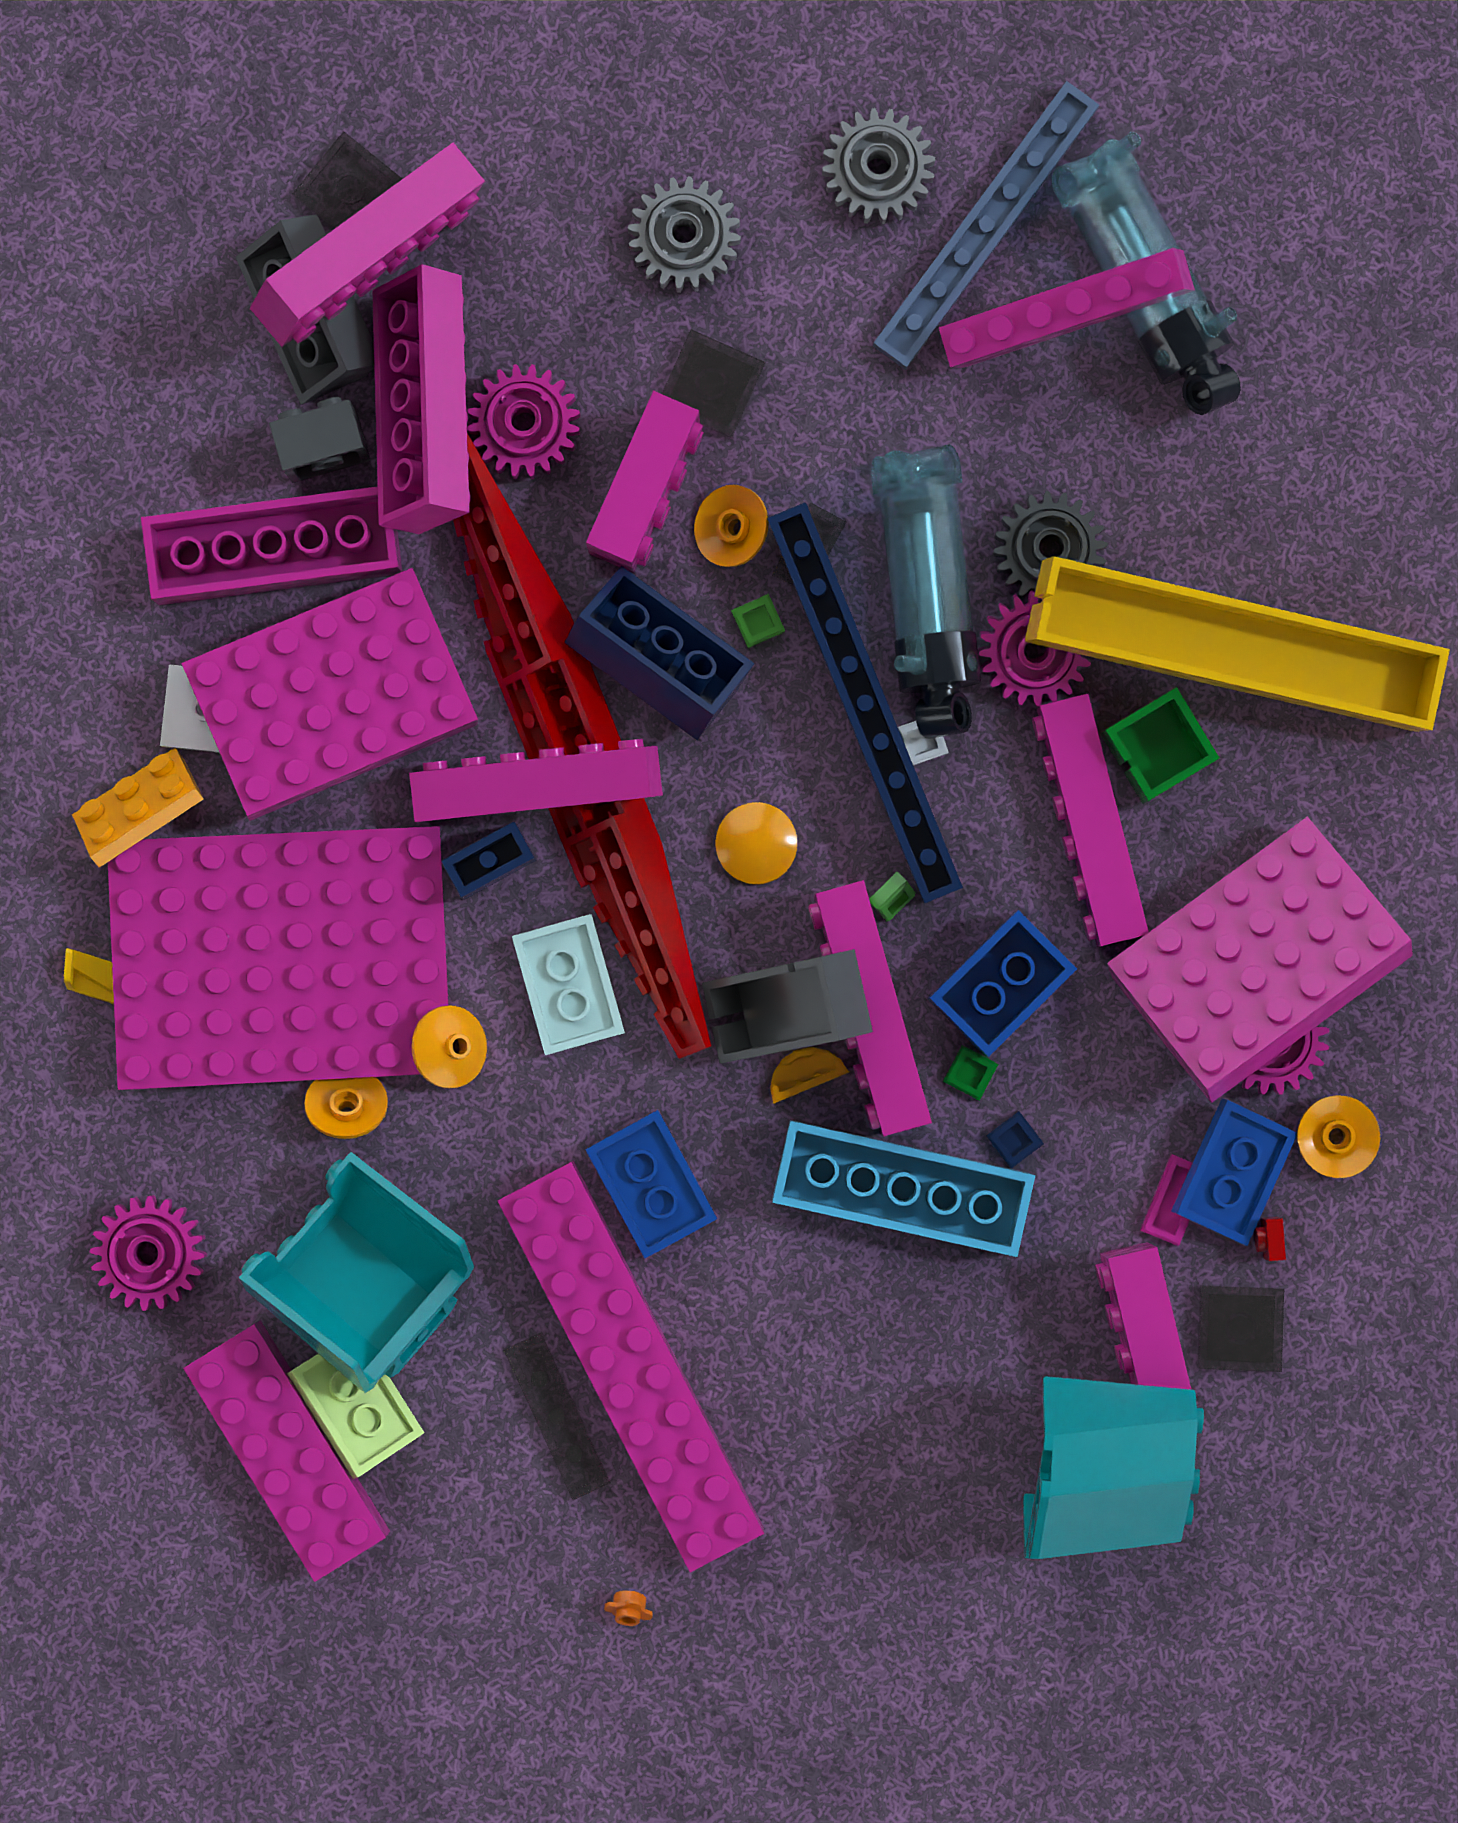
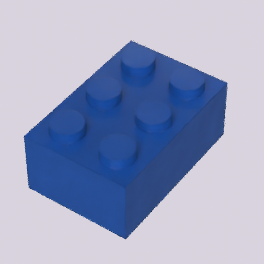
M1017 910L927 999L985 1057H989L1077 968Z

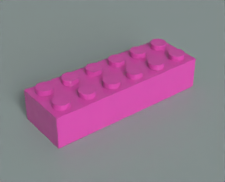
M454 142L269 276L264 281L250 310L281 347L293 339L297 344L302 342L316 330L315 324L324 316L328 320L333 319L347 307L346 301L355 293L359 297L364 296L378 284L377 278L386 270L390 275L399 270L409 260L407 256L416 247L420 252L426 250L439 238L437 233L446 225L452 230L469 216L467 211L480 200L476 194L485 180Z
M423 264L372 290L379 526L415 534H421L470 513L462 275Z
M378 486L141 517L151 600L158 605L382 577L403 572L398 531L379 526Z
M863 880L816 893L814 895L815 903L810 904L808 908L814 930L822 928L826 944L819 946L821 955L825 956L855 949L873 1032L847 1038L845 1041L848 1049L856 1048L860 1063L853 1065L859 1089L867 1088L871 1100L870 1104L864 1105L870 1129H879L880 1135L884 1137L932 1123L865 882Z
M261 1320L183 1368L314 1582L387 1537L390 1532L389 1528L359 1479H352L290 1380L287 1373L291 1369Z

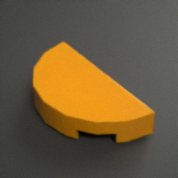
M815 1047L794 1050L780 1061L773 1072L770 1085L773 1104L849 1073L842 1060L828 1050Z

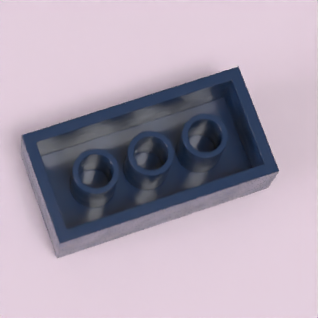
M623 566L617 570L581 612L564 642L697 741L737 692L755 664Z

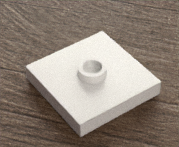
M169 665L160 746L220 753L183 666Z

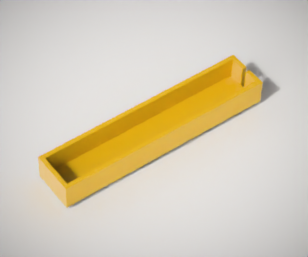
M1055 556L1044 559L1041 562L1034 597L1041 598L1042 602L1032 605L1025 642L1414 732L1433 730L1450 649Z

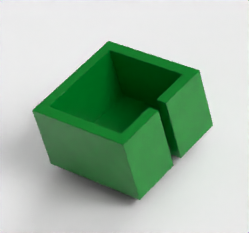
M1177 687L1100 734L1119 766L1125 762L1128 763L1130 769L1124 772L1142 804L1220 758Z

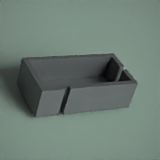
M855 949L702 983L710 1019L743 1011L745 1015L744 1020L712 1027L720 1064L839 1041L873 1032Z

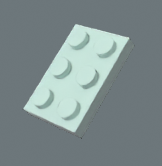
M592 914L512 936L545 1055L625 1033Z

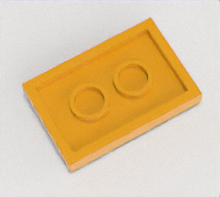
M173 748L167 753L153 758L147 766L132 776L122 778L112 789L98 798L84 803L72 816L91 859L98 867H101L204 800L184 758L176 748Z

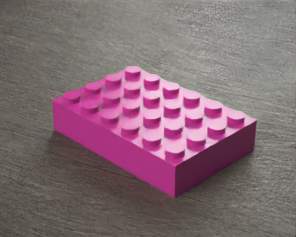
M413 568L181 663L249 821L442 741L478 724L477 715Z
M1307 816L1114 957L1107 965L1112 978L1207 1099L1213 1103L1412 957L1413 952L1412 940Z

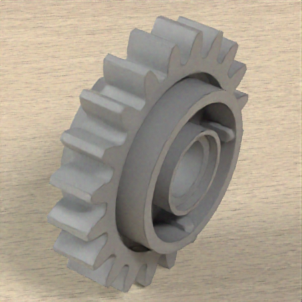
M875 108L871 109L869 121H865L863 116L856 112L854 116L855 127H851L847 122L842 121L840 123V131L844 137L831 134L829 136V143L836 150L826 149L823 152V159L833 163L822 167V176L834 178L826 184V191H840L835 199V205L838 207L849 202V217H853L858 210H863L864 223L867 224L873 213H877L881 224H885L887 214L890 211L893 212L898 220H902L903 205L911 211H916L917 201L914 196L926 199L928 195L927 188L921 183H933L934 174L925 169L934 166L935 157L923 155L930 149L931 141H917L922 132L921 126H917L910 131L907 130L909 116L905 115L898 123H895L893 121V109L888 110L883 120L879 119ZM879 158L885 160L890 169L884 174H875L869 170L867 164L871 160Z
M690 176L687 177L683 188L678 187L674 177L670 178L669 191H664L656 183L654 185L655 199L645 194L641 196L642 204L646 210L633 208L632 216L640 223L628 225V233L639 237L629 242L630 251H642L635 258L636 266L650 264L645 273L646 278L649 280L657 274H661L660 287L663 289L669 284L670 280H675L678 293H681L685 281L691 283L695 292L699 290L700 278H704L711 286L714 285V274L712 271L716 270L726 275L728 268L723 259L736 261L737 253L728 246H735L741 243V236L730 232L740 227V220L738 218H727L734 211L733 203L719 205L723 198V191L720 189L709 196V184L706 180L697 190L693 188V180ZM683 226L690 227L695 231L696 236L688 243L678 242L673 237L676 229Z

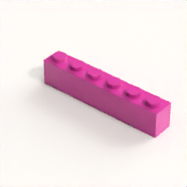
M1171 248L939 327L950 367L965 368L1195 291L1184 250Z
M1084 694L1040 705L1037 708L1038 716L1032 717L1033 728L1037 741L1045 740L1048 756L1042 757L1043 767L1047 780H1055L1059 796L1052 797L1053 807L1057 820L1065 819L1068 836L1062 837L1068 861L1075 859L1079 875L1072 877L1078 901L1085 899L1089 915L1082 917L1087 939L1088 941L1095 939L1097 947L1144 936L1149 931L1089 695Z
M643 739L618 741L619 750L604 751L603 743L578 746L579 754L565 756L563 747L539 750L540 758L525 760V752L500 754L501 763L493 764L486 763V756L461 759L462 767L448 768L447 761L422 763L423 771L409 773L414 821H432L662 796L658 747H644Z

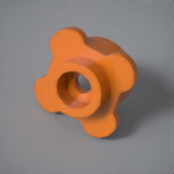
M635 1591L616 1592L613 1602H607L604 1606V1610L612 1613L615 1616V1621L624 1626H635L640 1623V1619L650 1620L653 1617V1612L646 1610V1597Z

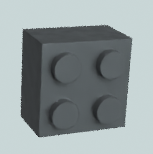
M341 397L328 398L317 403V409L304 413L299 408L287 410L277 415L278 420L269 422L282 470L292 483L371 461L358 413L349 399L342 401Z

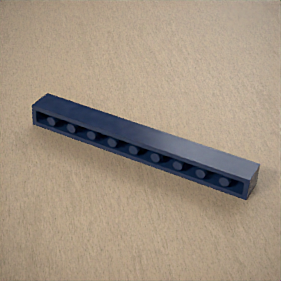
M806 502L768 517V524L923 903L925 904L962 889V883Z

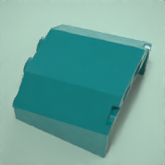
M350 1152L344 1160H337L326 1173L325 1178L328 1180L326 1190L329 1198L323 1205H316L306 1216L305 1225L295 1236L291 1235L282 1242L278 1248L277 1257L269 1251L261 1255L258 1253L252 1255L244 1264L242 1275L239 1279L250 1295L360 1390L366 1393L375 1387L384 1374L389 1378L398 1374L446 1319L458 1300L453 1296L454 1293L469 1278L474 1264L465 1240Z
M1044 1377L1042 1384L1044 1441L1035 1494L1026 1493L1023 1497L1024 1558L1044 1559L1181 1542L1184 1526L1191 1525L1193 1520L1194 1503L1190 1497L1191 1494H1198L1200 1485V1470L1195 1468L1197 1433L1201 1434L1203 1430L1204 1410L1203 1408H1197L1195 1390Z

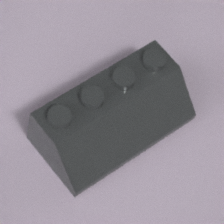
M317 214L280 220L236 256V260L254 299L269 276L326 236ZM353 296L346 301L348 305L341 313L331 320L324 316L315 324L316 330L298 344L293 339L281 347L270 334L301 405L358 381L374 370V342Z

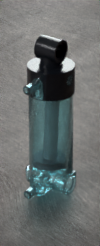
M1129 132L1120 141L1115 139L1107 140L1090 156L1061 165L1054 170L1052 175V187L1063 209L1067 208L1102 272L1171 248L1180 249L1139 174L1141 170L1131 154L1141 144V138L1136 132ZM1188 264L1195 291L1132 311L1125 315L1139 339L1138 343L1161 385L1184 378L1182 393L1186 405L1195 414L1204 415L1236 401L1240 395L1241 386L1237 373L1229 365L1219 364L1217 361L1220 355L1234 345L1226 328L1237 320V313L1231 307H1226L1218 313L1212 301L1207 299Z
M950 444L913 453L893 450L885 456H876L872 460L871 480L873 495L880 496L896 638L894 642L896 656L894 667L898 674L899 691L902 693L923 694V698L918 701L915 709L917 727L923 737L930 739L968 732L971 726L972 712L968 699L959 689L979 684L981 682L976 632H973L957 484L963 483L960 459L957 451Z

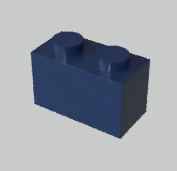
M514 821L441 862L460 897L467 899L535 862L537 859L518 824Z

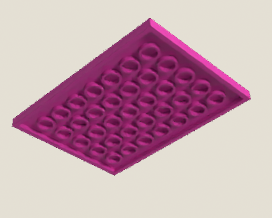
M440 826L142 839L108 862L118 1090L420 1075L412 1056L414 1030L426 1013L437 1007L448 1006Z

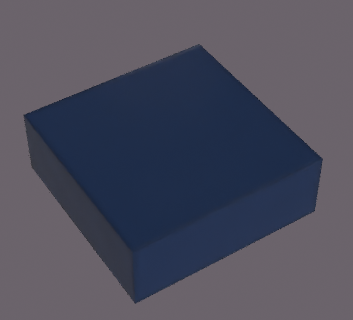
M1017 1111L986 1135L1011 1169L1044 1145L1020 1111Z

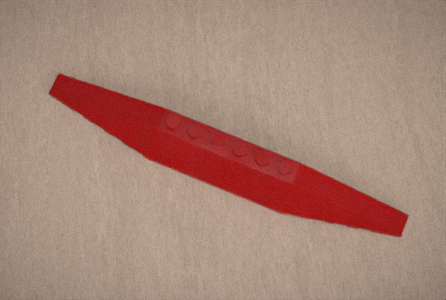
M467 433L470 513L453 519L457 537H464L469 557L468 561H464L467 576L473 575L479 597V599L473 600L477 618H484L491 637L490 640L483 641L485 650L528 759L540 758L539 750L563 747L565 756L579 754L578 746L603 743L604 751L619 750L618 741H621L590 661L564 643L574 625L572 616ZM638 798L548 808L581 888L590 885L597 905L593 907L602 924L608 922L619 941L614 945L621 958L627 956L638 974L634 981L642 995L649 994L655 1004L657 1011L654 1013V1016L677 1057L681 1059L711 1047L663 844L645 799Z

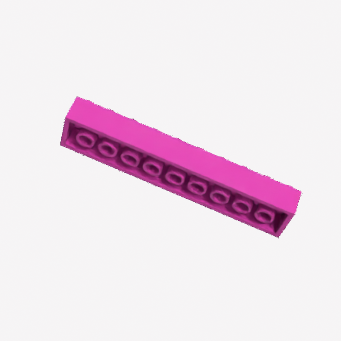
M574 1161L500 1198L498 1203L689 1572L691 1573L763 1535L764 1527Z

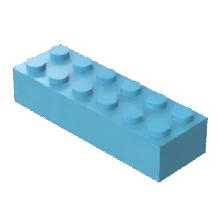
M790 1120L772 1203L1018 1257L1035 1175Z

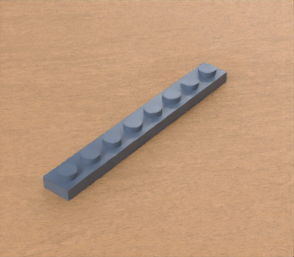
M1068 81L1065 82L874 341L873 347L906 370L1098 110L1099 104Z

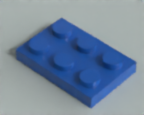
M1221 1098L1171 1212L1248 1246L1296 1139L1297 1132L1234 1102Z
M659 1110L585 1149L644 1258L717 1220L716 1214Z

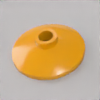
M726 485L714 490L704 499L696 514L694 535L697 546L706 559L719 566L736 567L747 563L757 555L766 540L769 525L767 510L761 498L749 488L740 485ZM741 522L740 530L735 535L733 531L734 525Z
M458 1006L437 1007L426 1013L418 1022L412 1037V1056L420 1074L431 1084L441 1088L464 1086L479 1074L484 1065L487 1053L486 1036L480 1022L466 1009ZM456 1039L459 1043L458 1054L453 1050V1042Z
M376 1077L314 1080L305 1096V1112L313 1127L327 1136L339 1139L357 1138L373 1131L384 1119L388 1108L386 1090ZM346 1107H349V1108L353 1109L352 1111H349V1112H342V1111H341L343 1108H346Z
M1328 1096L1313 1103L1303 1114L1298 1125L1297 1143L1303 1159L1313 1170L1327 1177L1347 1178L1359 1174L1372 1163L1380 1146V1129L1372 1111L1361 1101L1348 1096ZM1335 1128L1343 1132V1140L1339 1144H1333L1329 1140V1133Z

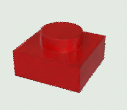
M1277 1216L1262 1217L1261 1227H1256L1254 1230L1256 1251L1263 1252V1258L1268 1261L1286 1260L1283 1218Z

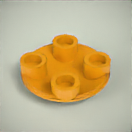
M761 802L743 804L729 812L719 825L715 840L716 853L723 868L735 879L748 884L769 883L781 877L792 865L797 852L796 830L788 816L775 806Z

